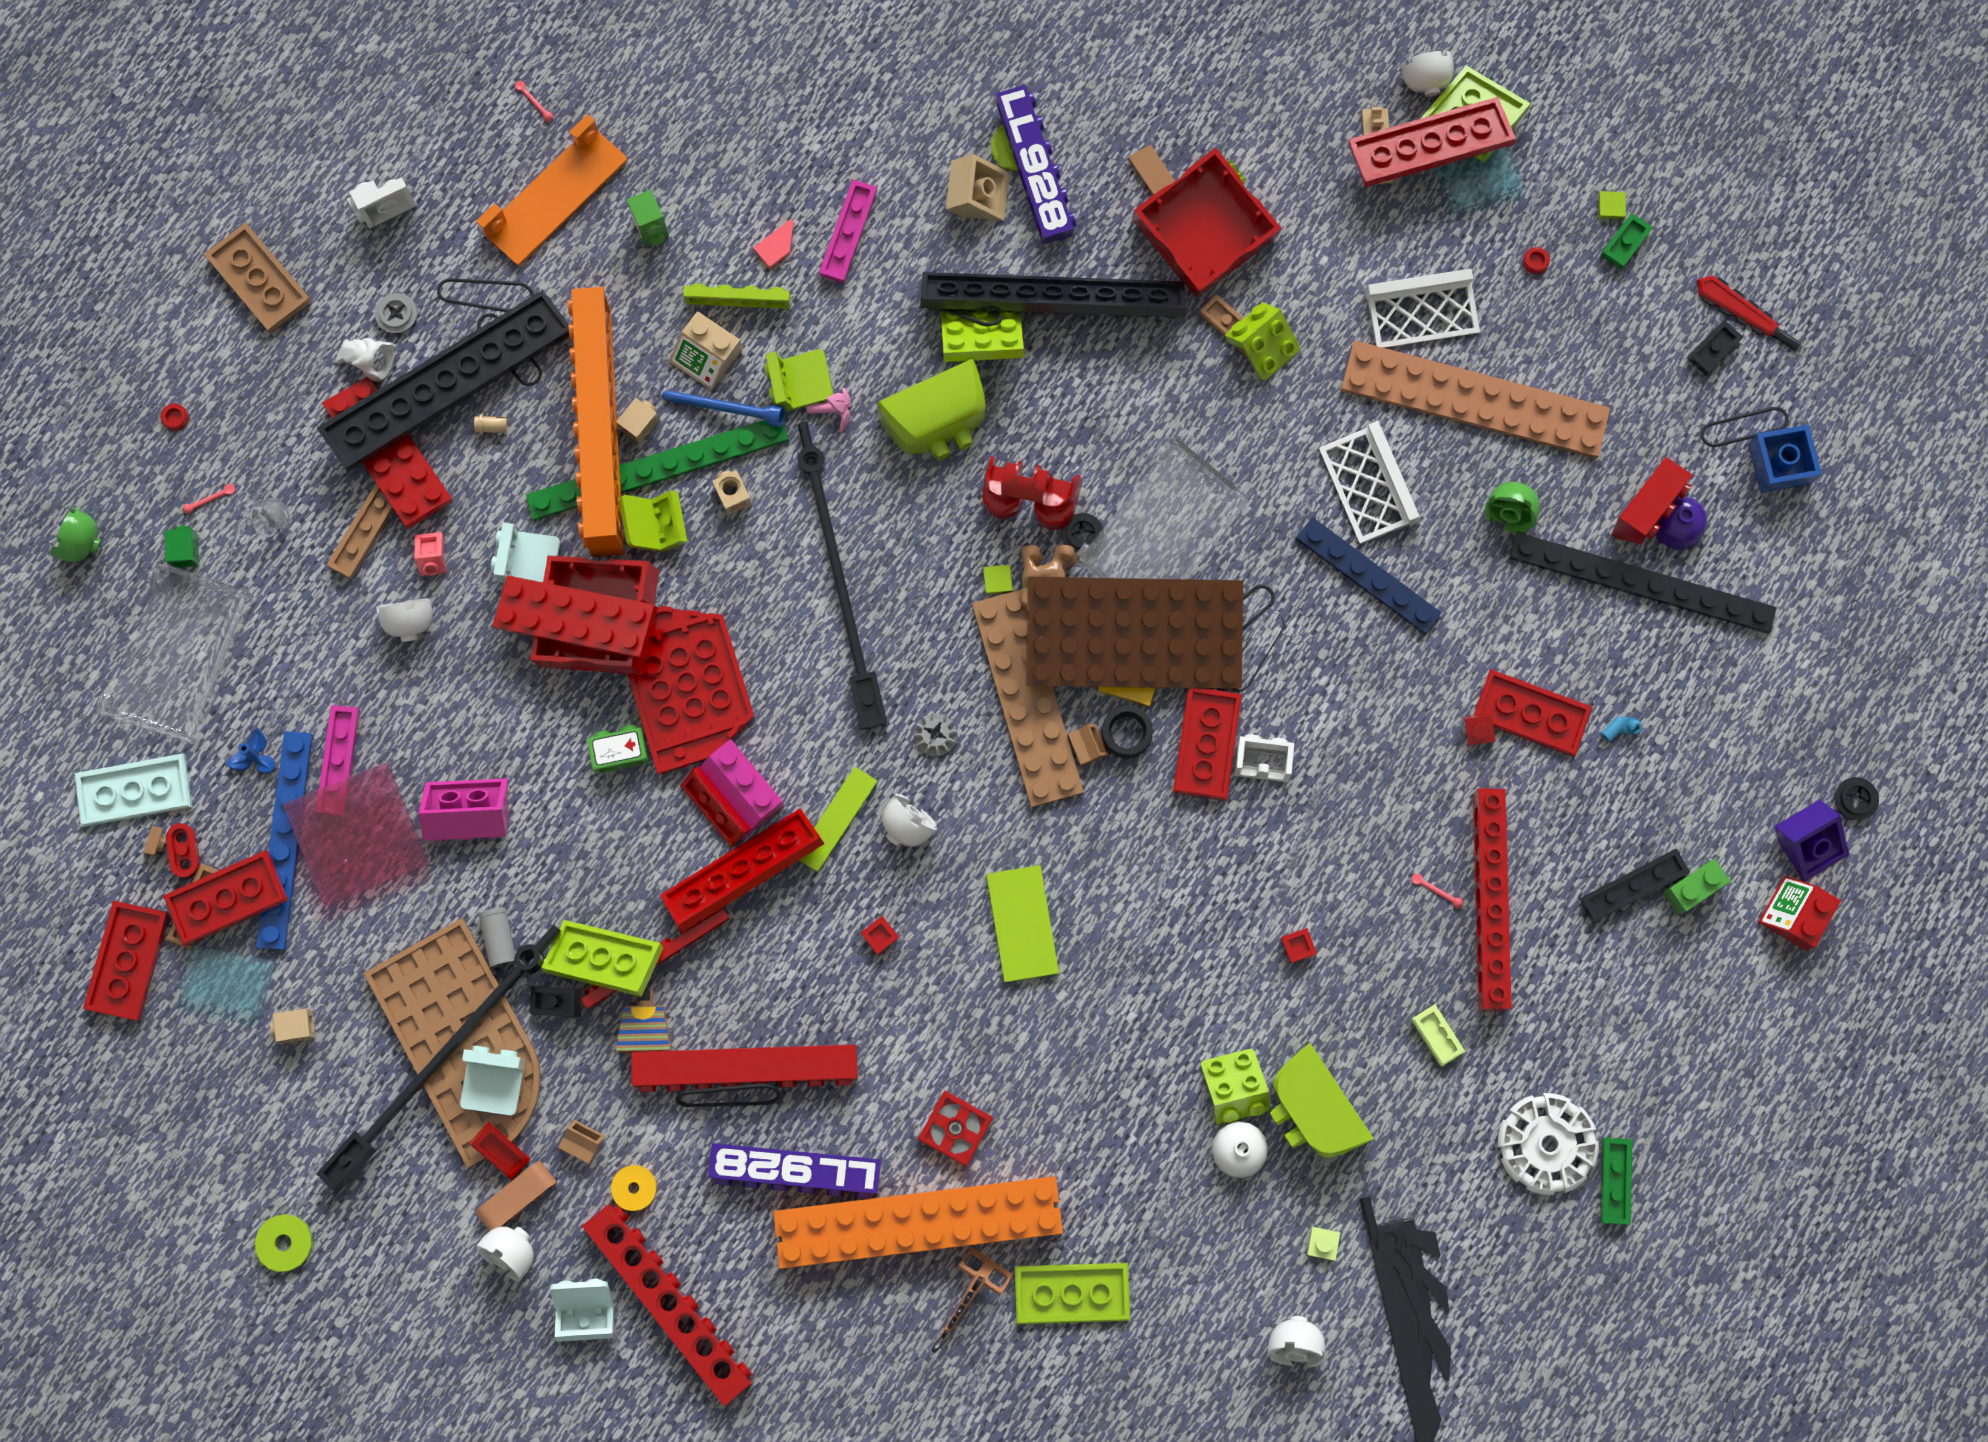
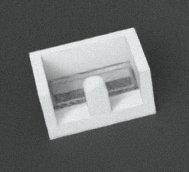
M1252 734L1245 735L1244 737L1240 736L1237 743L1234 776L1288 782L1292 773L1294 743H1290L1283 738L1266 740Z

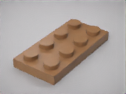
M246 222L204 253L209 262L269 333H272L312 302Z

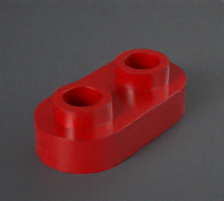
M174 824L166 833L170 869L178 877L184 879L191 878L196 875L200 867L196 832L187 824ZM185 833L187 836L186 841L179 843V835ZM185 860H189L191 865L188 869L184 870L182 863Z

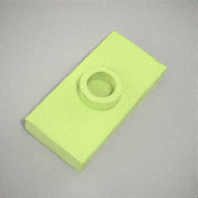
M1436 1005L1410 1019L1440 1067L1465 1053V1050Z

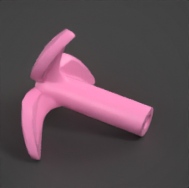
M845 388L841 389L842 393L829 396L827 398L828 402L807 406V413H839L841 415L839 433H842L847 427L851 416L848 407H851V401Z

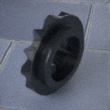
M1087 513L1074 514L1072 521L1062 528L1061 539L1065 545L1074 547V552L1086 556L1097 551L1103 543L1104 529L1101 522L1095 516ZM1080 524H1082L1085 532L1092 533L1086 537L1085 544H1083L1080 537L1074 536L1079 533Z
M1848 778L1839 784L1834 793L1836 795L1834 805L1838 806L1841 815L1847 816L1850 820L1869 818L1876 812L1879 805V795L1875 786L1864 778ZM1858 791L1859 798L1865 802L1858 803L1854 808L1853 800L1847 796H1853Z

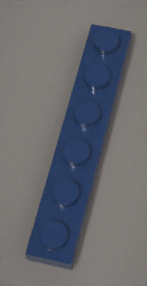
M1312 517L1296 537L1297 541L1424 635L1441 615L1442 612Z

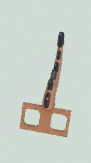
M972 1246L965 1254L958 1268L973 1279L970 1281L938 1340L934 1343L931 1349L933 1353H936L941 1348L946 1337L982 1290L983 1286H986L1000 1296L1013 1276L1012 1273ZM968 1255H973L982 1261L983 1265L979 1271H974L965 1265ZM992 1271H997L1005 1276L1006 1282L1002 1287H997L989 1281L988 1277Z

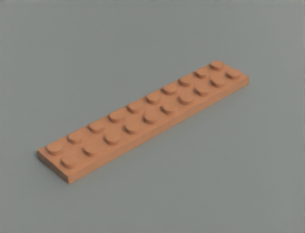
M1354 340L1341 391L1596 459L1599 457L1610 407Z

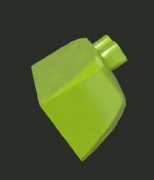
M974 359L963 362L877 403L878 419L902 451L907 454H922L931 451L937 461H941L950 456V450L946 443L955 440L960 451L973 445L970 432L984 421L986 414L984 392Z
M1311 1043L1284 1064L1274 1077L1273 1088L1281 1103L1270 1112V1115L1277 1125L1291 1117L1297 1127L1284 1136L1292 1148L1307 1142L1319 1156L1331 1158L1347 1153L1374 1139Z

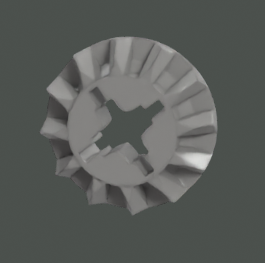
M392 293L383 297L378 302L375 309V319L380 328L391 335L393 333L403 334L407 329H412L415 320H418V309L409 296L401 293ZM391 307L396 311L403 309L401 311L403 320L396 317L392 320L393 315L389 308Z
M932 713L923 716L916 724L914 740L919 750L929 756H941L948 753L954 747L957 740V730L954 722L945 714ZM941 724L940 734L944 738H936L930 744L931 734L926 730L934 731Z

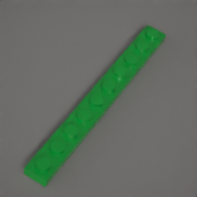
M762 420L621 464V494L788 442L784 424L781 427L769 426L768 422ZM576 479L525 495L533 520L536 521L578 508L577 497H581V491L577 487Z

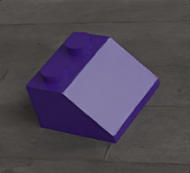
M1821 800L1814 802L1774 826L1780 846L1803 881L1810 879L1849 855L1840 814Z

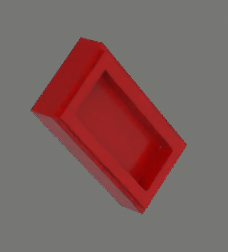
M490 1122L469 1142L475 1150L510 1180L531 1160L525 1152L511 1142Z

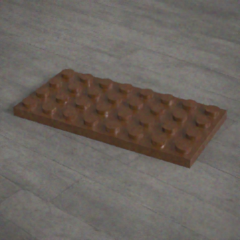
M1029 576L1027 584L1026 686L1242 689L1244 580Z

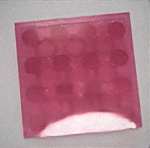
M388 762L283 804L324 906L331 905L430 864Z

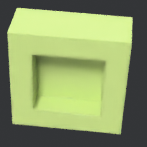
M1311 1227L1307 1255L1336 1261L1340 1232Z

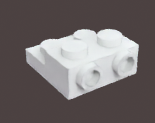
M402 177L397 180L387 181L381 188H377L373 180L360 183L354 190L350 191L351 197L347 198L359 222H366L369 229L416 206Z

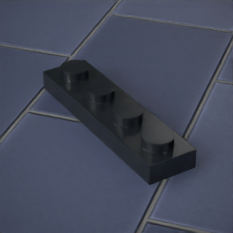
M1676 848L1579 898L1591 922L1594 923L1685 876L1690 871Z

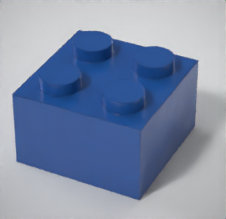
M1809 424L1757 433L1748 443L1761 493L1810 485L1822 475Z

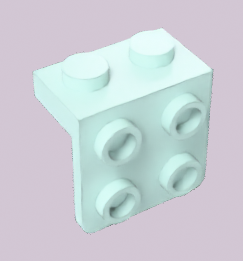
M503 523L502 530H498L496 535L498 552L497 557L493 556L491 572H494V576L499 583H505L507 575L543 582L547 555L558 556L561 542L556 536L518 532L514 524Z
M473 1046V1050L464 1049L462 1061L467 1063L460 1106L468 1110L514 1115L517 1112L526 1060L517 1057L518 1052L501 1050L500 1054L489 1053L490 1048Z
M590 1279L587 1282L577 1283L561 1281L550 1286L551 1297L556 1309V1342L614 1338V1303L607 1282L599 1279Z

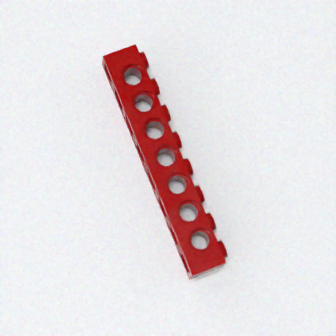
M1478 788L1473 793L1478 1011L1506 1012L1512 1009L1506 789Z
M608 1204L582 1227L722 1405L726 1406L753 1383L750 1379L753 1373L743 1361L740 1364L732 1357L735 1351L725 1339L720 1342L714 1332L717 1328L707 1316L702 1319L696 1310L699 1308V1305L690 1294L685 1297L678 1289L682 1285L672 1272L667 1275L661 1265L664 1261L654 1249L649 1252L643 1243L646 1241V1238L639 1229L635 1227L632 1230L625 1222L629 1217L619 1205L614 1208L613 1205ZM619 1227L624 1232V1238L620 1243L614 1244L610 1239V1233L614 1228ZM634 1249L638 1250L642 1256L641 1262L637 1266H631L627 1260L629 1252ZM650 1272H655L659 1276V1283L653 1289L645 1284V1277ZM668 1294L674 1295L677 1299V1305L672 1311L666 1310L662 1304L663 1298ZM686 1316L691 1317L695 1322L694 1330L691 1333H685L680 1328V1322ZM702 1339H708L713 1345L712 1352L708 1356H704L698 1351V1344ZM721 1361L728 1363L731 1368L730 1375L727 1378H720L716 1374V1366Z

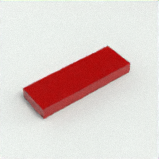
M700 767L693 769L680 784L731 847L736 845L751 829Z

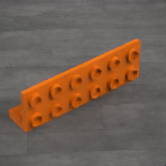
M588 114L569 131L573 143L509 205L502 210L494 203L476 220L481 233L517 266H520L628 161L627 157L598 131L595 120Z

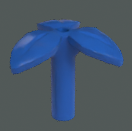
M257 728L249 735L247 744H240L238 747L239 753L233 755L226 764L233 770L245 771L253 761L255 762L256 770L262 774L271 773L275 769V762L271 756L259 754L267 746L264 734Z

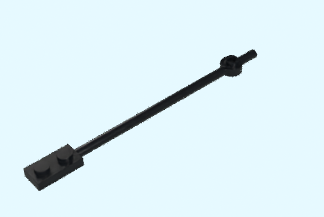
M801 422L798 424V430L803 450L798 455V464L801 471L810 476L857 674L856 676L849 677L861 731L888 725L876 672L867 673L822 485L820 472L825 466L824 455L820 449L813 447L808 422ZM813 458L817 462L814 466H809L807 464L808 459Z
M553 924L535 945H524L516 952L514 957L516 966L367 1132L362 1136L357 1131H354L316 1173L332 1191L338 1194L377 1151L371 1145L375 1138L524 973L533 974L541 969L545 960L543 952L562 932L558 927Z

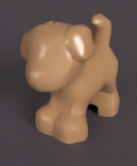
M1027 545L1022 547L1021 557L1024 571L1022 573L1023 588L1020 595L1021 605L1027 607L1029 576L1066 577L1065 570L1068 567H1074L1077 561V553L1074 552V547L1068 545L1056 546L1052 561L1044 565H1040L1043 561V554H1040L1038 546Z

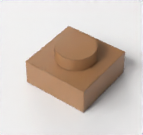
M151 827L143 851L144 855L155 857L156 851L162 852L166 841V836L162 835L163 828Z

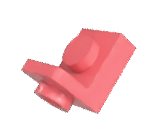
M442 532L415 535L414 559L420 576L447 573L444 561V537Z

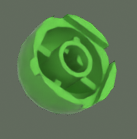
M1506 482L1500 484L1491 492L1486 502L1484 513L1490 523L1494 519L1508 525L1502 528L1514 534L1517 532L1526 533L1528 528L1532 527L1533 529L1537 523L1540 502L1535 491L1529 486L1519 482Z
M72 507L71 512L67 513L56 536L59 543L57 547H52L51 557L69 563H77L85 560L90 552L96 554L102 539L97 538L98 527L95 520L87 513Z

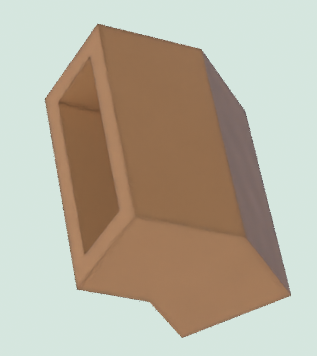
M1089 724L1068 733V739L1080 767L1109 755L1096 724Z
M574 1120L567 1128L558 1148L591 1164L602 1145L605 1135Z

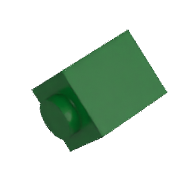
M175 526L174 530H165V562L172 568L199 566V535L188 526Z

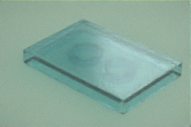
M193 945L178 999L261 1017L275 962Z

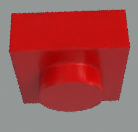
M1491 713L1464 717L1468 745L1496 742Z
M883 916L861 932V935L877 955L900 939Z
M1308 928L1280 938L1290 964L1317 954Z

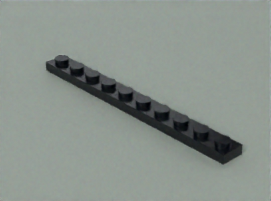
M1519 532L1515 534L1509 559L1767 634L1771 632L1777 608Z

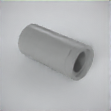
M494 908L480 912L478 916L490 968H500L504 963L509 965L515 964L514 957L516 953L506 908Z

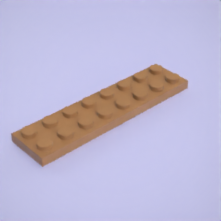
M1021 589L973 602L972 607L1031 808L1083 794L1084 791L1053 687L1026 686L1027 607L1021 605Z

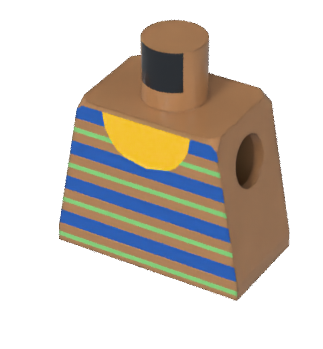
M644 990L642 997L636 996V1006H624L616 1046L618 1053L672 1051L666 1008L662 1005H653V990Z

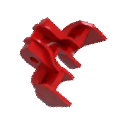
M990 457L984 474L985 484L982 491V500L986 510L992 516L1000 519L1010 518L1019 512L1023 501L1027 500L1034 502L1036 519L1046 529L1059 530L1066 527L1072 521L1083 484L1081 475L1074 476L1072 482L1054 479L1049 474V471L1043 470L1040 465H1037L1033 477L1029 478L1021 476L1024 467L1022 461H1018L1017 464L1007 462L1005 468L996 466L995 457Z

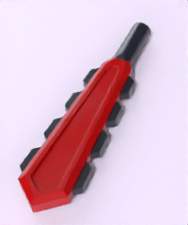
M1712 275L1697 280L1698 295L1702 297V301L1710 306L1716 305L1721 313L1726 316L1733 315L1736 317V322L1743 326H1751L1752 331L1756 334L1773 336L1795 352L1802 344L1780 329L1770 313L1760 311L1755 302L1745 300L1741 292L1737 289L1729 288L1728 283L1722 278H1716Z

